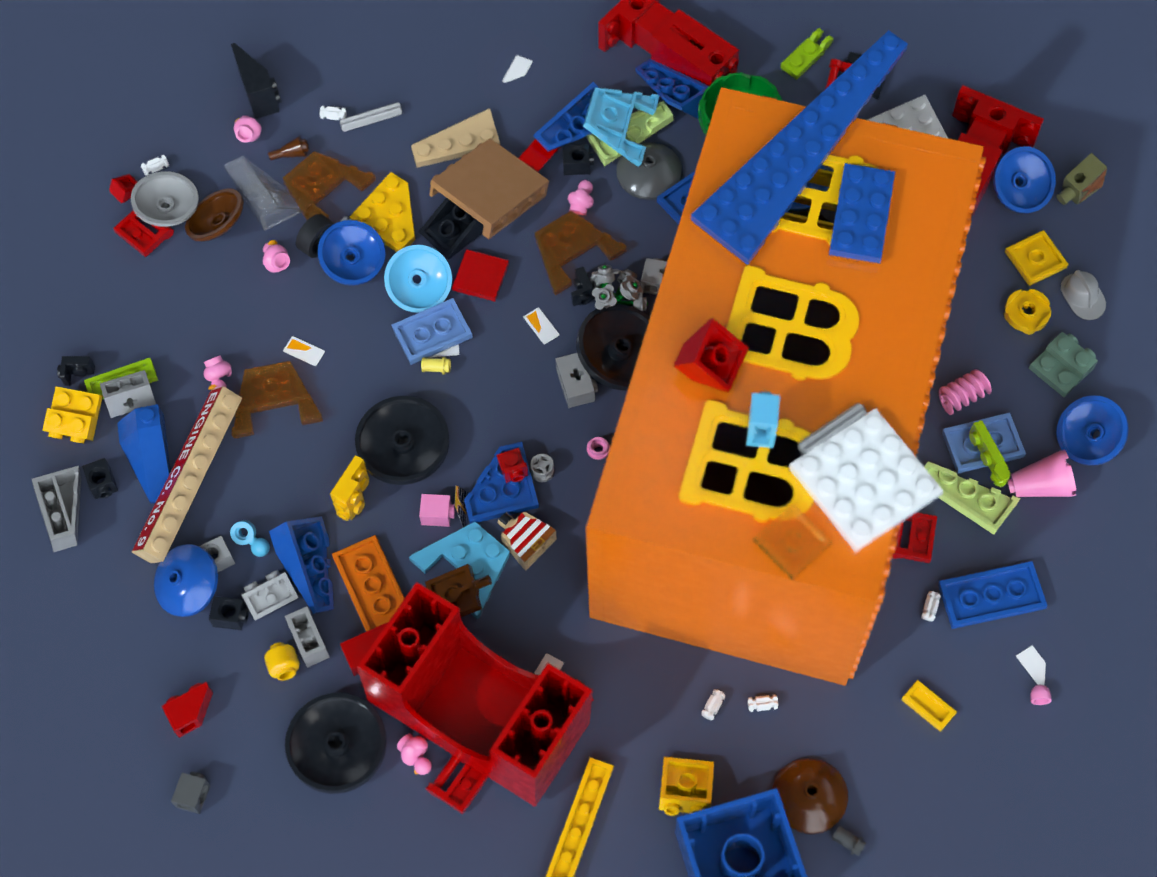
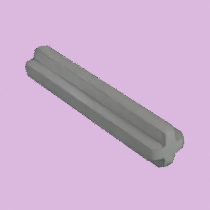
M399 102L341 119L340 126L342 131H349L401 115L402 108Z
M856 403L799 442V451L803 455L809 453L829 438L864 417L867 413L866 409L862 404Z

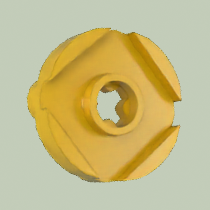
M1022 289L1013 292L1007 299L1004 318L1013 328L1031 335L1047 325L1051 317L1050 302L1040 291L1035 289L1021 291ZM1022 308H1032V314H1026Z

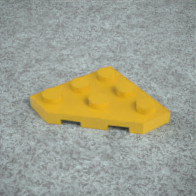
M390 172L349 218L371 226L380 235L385 245L398 252L415 241L408 182Z

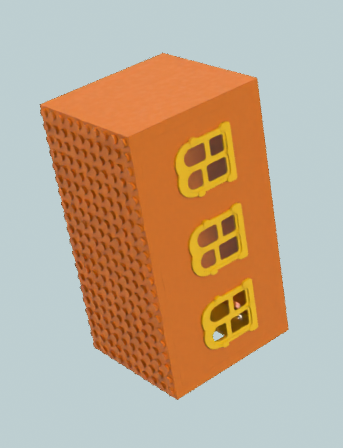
M721 87L586 526L589 618L846 686L848 678L853 679L873 623L882 604L885 593L884 586L890 572V561L895 550L896 535L901 523L855 552L788 467L768 463L767 457L770 448L759 447L756 457L749 459L714 450L712 448L717 425L720 422L748 428L752 393L770 392L773 395H780L776 431L778 436L791 438L799 443L856 403H860L866 409L867 413L865 415L877 409L916 457L920 443L918 442L925 422L924 416L930 400L929 394L936 375L935 369L941 353V343H943L946 332L945 326L949 318L950 305L956 289L955 283L959 275L962 263L961 258L967 242L965 240L970 229L971 215L974 211L975 198L981 182L980 176L986 157H982L984 147L899 128L896 125L856 118L854 122H851L846 129V133L822 164L832 167L834 172L819 169L813 178L808 181L809 183L829 187L827 191H820L805 187L793 202L811 206L808 217L785 212L774 231H771L761 249L750 264L747 265L692 222L691 214L807 106ZM845 163L895 172L880 264L829 255L834 223L818 220L821 208L836 212ZM763 286L796 294L799 297L794 318L787 321L752 312L751 305L756 288ZM811 299L829 302L838 309L840 319L834 327L821 329L805 324L804 319ZM710 318L717 320L740 341L742 340L747 323L774 328L776 335L771 352L765 355L747 351L730 392H724L691 381L673 366L683 343ZM796 333L824 341L830 349L828 361L819 366H810L783 359L781 354L787 334ZM716 461L737 467L738 473L733 492L730 495L704 490L701 487L707 462ZM756 471L787 480L794 490L792 501L786 506L779 508L745 500L743 493L749 473Z

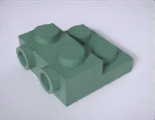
M1061 332L1046 347V350L1030 364L1029 369L1065 398L1095 368L1098 360L1091 349L1086 348L1084 350L1078 345V340L1074 335H1066L1064 332Z

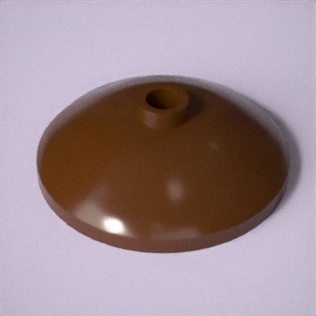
M222 189L204 198L198 203L195 213L186 220L185 231L187 235L194 241H210L227 233L241 216L244 205L243 197L235 189Z
M802 758L787 764L776 776L772 789H778L791 829L805 834H818L833 828L842 819L848 805V789L842 775L829 763L815 758ZM814 788L816 790V794L810 795L807 792V789Z

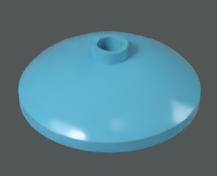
M411 245L402 248L391 257L385 269L384 284L389 297L397 306L409 312L420 313L444 302L451 289L452 273L447 260L437 250L425 245ZM414 275L420 276V283L416 284L413 282Z

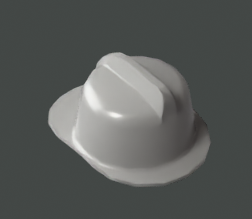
M1077 270L1074 274L1065 277L1061 282L1062 294L1078 317L1094 320L1103 315L1106 309V301L1098 287L1097 279L1092 274Z

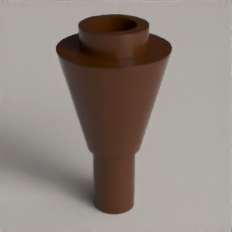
M298 136L282 146L281 149L268 152L270 160L281 157H307L306 152L309 151V146L306 139Z

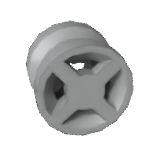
M537 454L531 459L530 466L533 479L538 482L551 480L554 475L552 458L547 454Z

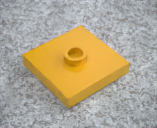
M1044 230L1005 249L1006 255L1028 286L1066 269L1069 265Z

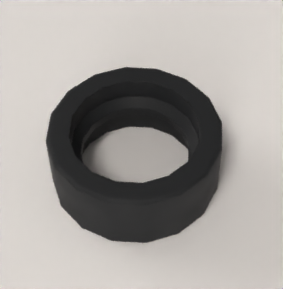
M322 214L312 216L299 230L296 238L297 248L307 256L317 258L320 238L335 223Z

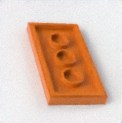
M376 535L332 553V557L366 632L389 622L405 597Z

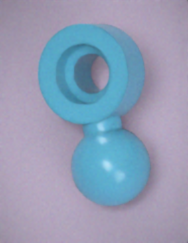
M241 520L232 526L230 535L236 544L246 545L249 543L252 553L257 557H263L268 554L270 550L269 542L264 538L255 537L256 528L250 521ZM242 528L247 529V536L241 533Z

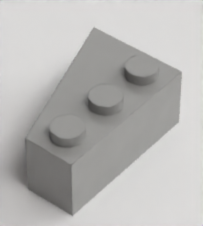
M79 465L32 479L53 552L77 546L81 491Z

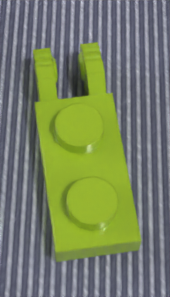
M820 28L816 29L810 38H807L781 63L780 68L797 80L824 54V51L832 44L834 38L830 35L827 36L819 46L816 42L822 37L823 30Z
M981 420L973 423L970 429V441L974 446L978 447L983 464L991 470L990 478L994 482L993 484L1001 488L1006 485L1011 473L985 424Z

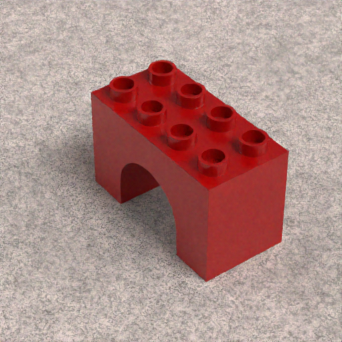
M418 582L412 587L357 666L367 700L534 807L537 806L590 723L593 690L547 663L541 674L537 675L506 661L469 632L461 620L460 608Z

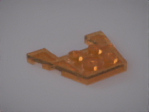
M315 151L283 177L285 186L306 220L316 214H322L329 219V215L317 207L316 204L344 180L350 182L361 192L376 180L375 175L371 172L364 173L359 171L358 167L352 165L348 167L340 164L339 160Z
M572 211L535 232V239L555 295L572 286V280L561 267L597 245L610 261L627 251L625 244L613 240L611 235L597 230L592 223Z
M290 361L244 370L239 394L242 400L236 410L235 424L232 427L234 439L254 435L251 413L298 404L302 425L323 421L320 411L317 409Z

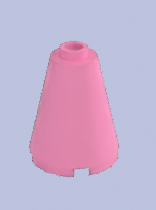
M1060 450L1012 473L1011 479L1007 480L1010 493H1015L1016 497L1076 496V485L1072 468L1066 462V459H1068L1066 450Z

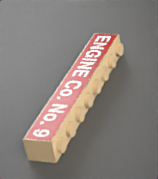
M222 386L210 391L132 550L133 554L149 563L164 561L242 400V397Z

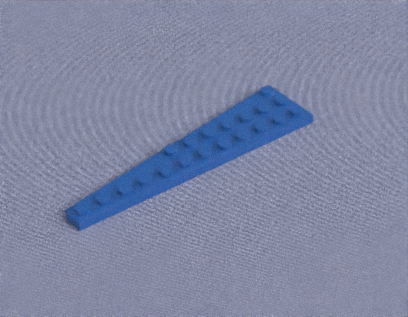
M888 30L691 214V221L745 264L749 265L765 243L768 235L772 230L774 231L782 216L791 208L793 201L802 193L808 181L813 178L846 133V129L851 122H854L860 110L871 99L876 88L882 84L885 76L891 72L907 50L908 43Z

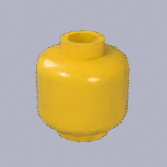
M282 642L273 644L264 656L268 673L271 677L280 681L294 677L300 666L294 647Z

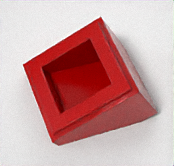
M130 174L113 178L109 191L120 203H124L131 198L132 190L137 181Z

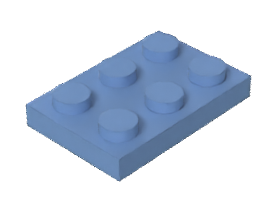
M454 298L391 325L410 365L421 361L423 357L428 358L473 338L472 332Z
M1010 413L981 419L1005 462L1025 457L1026 452ZM977 421L944 428L942 431L957 474L987 467L981 460V453L978 447L974 446L969 438L970 429L973 423Z

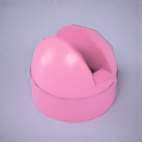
M1039 684L1032 689L1030 694L1032 704L1045 705L1051 703V693L1045 685Z

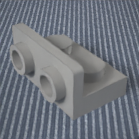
M275 570L265 576L266 581L260 584L254 581L243 587L245 592L241 593L254 620L299 598L285 571L280 573L279 570Z

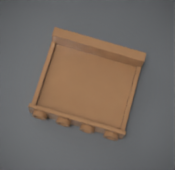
M489 138L484 143L478 144L470 153L464 154L459 161L450 164L445 171L435 175L430 182L429 196L433 197L438 192L443 194L484 225L482 235L490 239L542 200L547 194L549 180Z

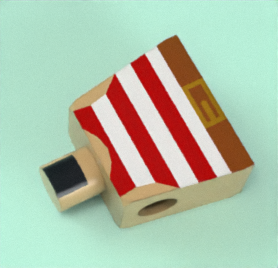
M506 512L498 520V524L505 529L501 534L503 545L525 571L557 540L554 528L527 512H522L516 519Z

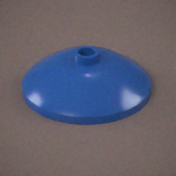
M1023 146L1009 150L999 159L994 170L993 185L997 197L1005 207L1017 213H1031L1040 210L1050 201L1055 190L1056 176L1052 163L1044 153L1033 147ZM1016 178L1019 180V185L1015 182Z
M345 220L335 223L323 233L318 245V260L323 271L334 281L344 285H360L372 280L382 269L385 260V246L380 235L371 226L360 221ZM352 255L354 260L350 261L346 257Z
M1102 396L1082 397L1071 403L1061 414L1057 424V440L1062 450L1065 449L1068 457L1073 461L1083 465L1103 464L1113 459L1123 449L1129 433L1128 420L1124 411L1114 401ZM1100 431V435L1094 438V432Z
M191 544L180 545L170 550L164 561L159 563L154 577V591L158 603L166 612L180 617H189L201 612L212 600L218 584V570L213 557L202 547Z

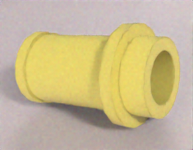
M445 356L442 359L423 357L421 370L422 372H442L445 375L451 371V360Z

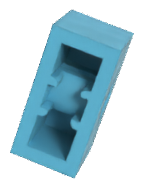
M770 392L752 393L746 446L774 447L778 426L780 395H773Z

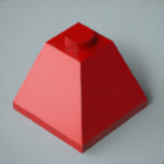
M710 318L683 343L673 366L691 381L724 392H730L749 347L717 320Z

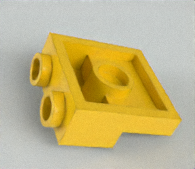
M56 386L51 409L47 408L42 431L49 432L48 437L62 439L63 435L70 436V441L84 444L85 440L93 441L103 396Z
M356 455L330 493L336 514L346 521L349 519L353 520L356 514L359 515L365 506L362 492L369 484V476L364 459Z
M664 757L659 810L664 811L667 815L675 816L679 812L694 813L711 808L714 762Z

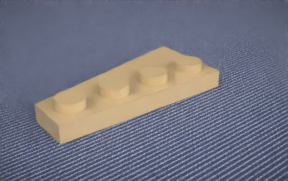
M487 109L411 145L416 167L418 168L460 158L464 154L473 151L478 144L484 143L489 138L499 145L500 141L491 111Z

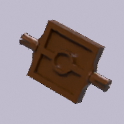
M466 564L428 580L425 584L427 589L460 608L462 618L482 609L479 589L491 585L492 580L489 575L476 580L472 567Z

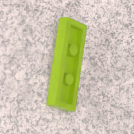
M147 358L88 378L84 382L88 393L103 396L100 383L143 370L146 372L149 383L158 381V377L151 358Z

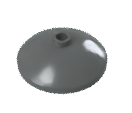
M655 142L639 143L646 147L641 165L638 167L621 155L617 163V179L621 187L628 194L639 199L654 200L681 180L682 166L678 156L667 146Z

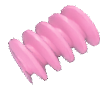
M974 369L970 374L967 373L962 378H957L954 382L948 383L947 386L940 387L939 399L944 410L949 415L954 414L953 407L960 411L962 409L961 403L965 407L969 406V400L974 403L977 401V396L984 398L985 392L991 394L992 387L988 378L980 370Z

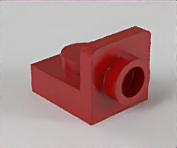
M519 448L496 455L506 483L511 481L519 482L528 476V468Z

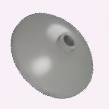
M174 172L149 174L136 183L131 193V205L135 214L144 222L161 227L178 225L188 220L195 213L199 202L198 191L195 185L185 176Z

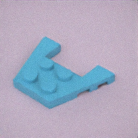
M595 88L583 127L639 167L643 161L646 147L625 139L633 108L653 115L660 96L657 94L645 96L640 92L626 94L622 93V90Z
M473 522L412 554L409 559L425 574L444 557L455 568L469 564L472 567L476 580L489 575L492 584L479 589L482 609L471 613L478 620L496 581H498L510 556V551L479 524Z

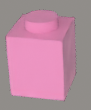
M421 495L419 514L421 525L450 527V519L455 518V505L451 503L450 495Z

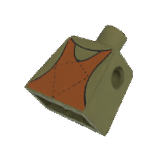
M1089 154L1064 178L1062 191L1056 195L1058 201L1063 205H1066L1070 200L1077 205L1083 202L1103 186L1108 167L1094 154Z

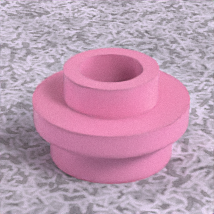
M595 437L588 442L587 453L591 458L601 460L608 456L610 444L606 439ZM596 447H601L603 450L600 452H596L594 449Z

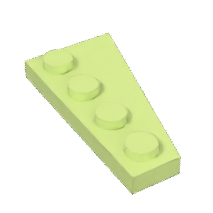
M664 101L659 102L653 115L641 110L632 113L625 139L639 144L674 121L673 114ZM594 134L586 136L604 167L621 156V154Z
M929 461L924 466L944 491L938 498L993 535L1020 501V498L1016 496L1008 497L1003 495L1001 490L993 487L991 489L986 488L971 478L969 480L957 476L956 472Z

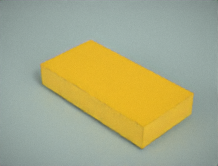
M919 680L913 684L901 699L940 732L957 713L955 709Z

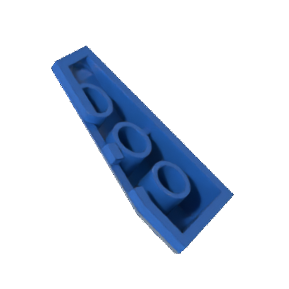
M652 59L645 61L635 68L639 76L667 104L699 119L698 105L704 91L709 87L708 85Z
M594 82L533 135L548 152L592 134L583 125L592 93L595 88H599Z
M158 404L135 408L117 423L119 443L150 503H156L171 472L165 419Z
M322 516L286 521L270 530L269 534L278 558L312 613L316 614L333 610V587L328 575L331 560L327 559L329 537Z

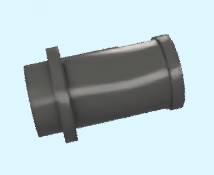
M841 825L832 838L833 841L835 840L850 850L851 855L856 854L859 856L866 845L863 837L858 838Z

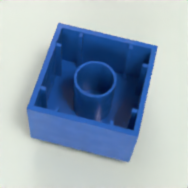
M777 788L680 816L676 819L675 834L689 877H807Z

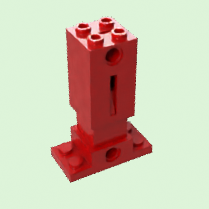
M621 0L598 22L599 49L604 52L610 47H614L618 40H621L631 48L637 44L651 54L652 60L708 86L721 76L737 73L739 64L738 48L680 9L673 13L661 5L659 0Z
M962 85L952 117L957 118L961 122L969 123L966 134L961 133L957 141L983 146L982 157H986L980 176V186L975 198L974 211L971 215L972 218L993 178L994 170L1001 154L1007 152L1011 142L1021 147H1034L1044 119Z

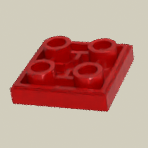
M466 249L452 286L453 291L495 302L508 269L509 260Z

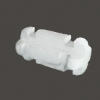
M321 106L320 118L344 119L346 118V109L342 108L341 110L339 107L327 106L325 108V106Z
M161 155L162 158L156 157L147 161V164L142 163L141 167L144 174L149 175L148 172L154 173L163 169V166L168 167L169 163L165 155Z
M928 592L921 615L922 619L934 621L941 597L940 593Z
M717 689L713 690V695L708 699L705 710H702V716L708 720L714 719V715L717 714L722 705V700L725 699V694Z
M769 695L756 696L755 699H752V697L748 698V709L751 712L754 709L764 711L770 710L771 707L774 709L778 708V698L776 695H773V697H769Z

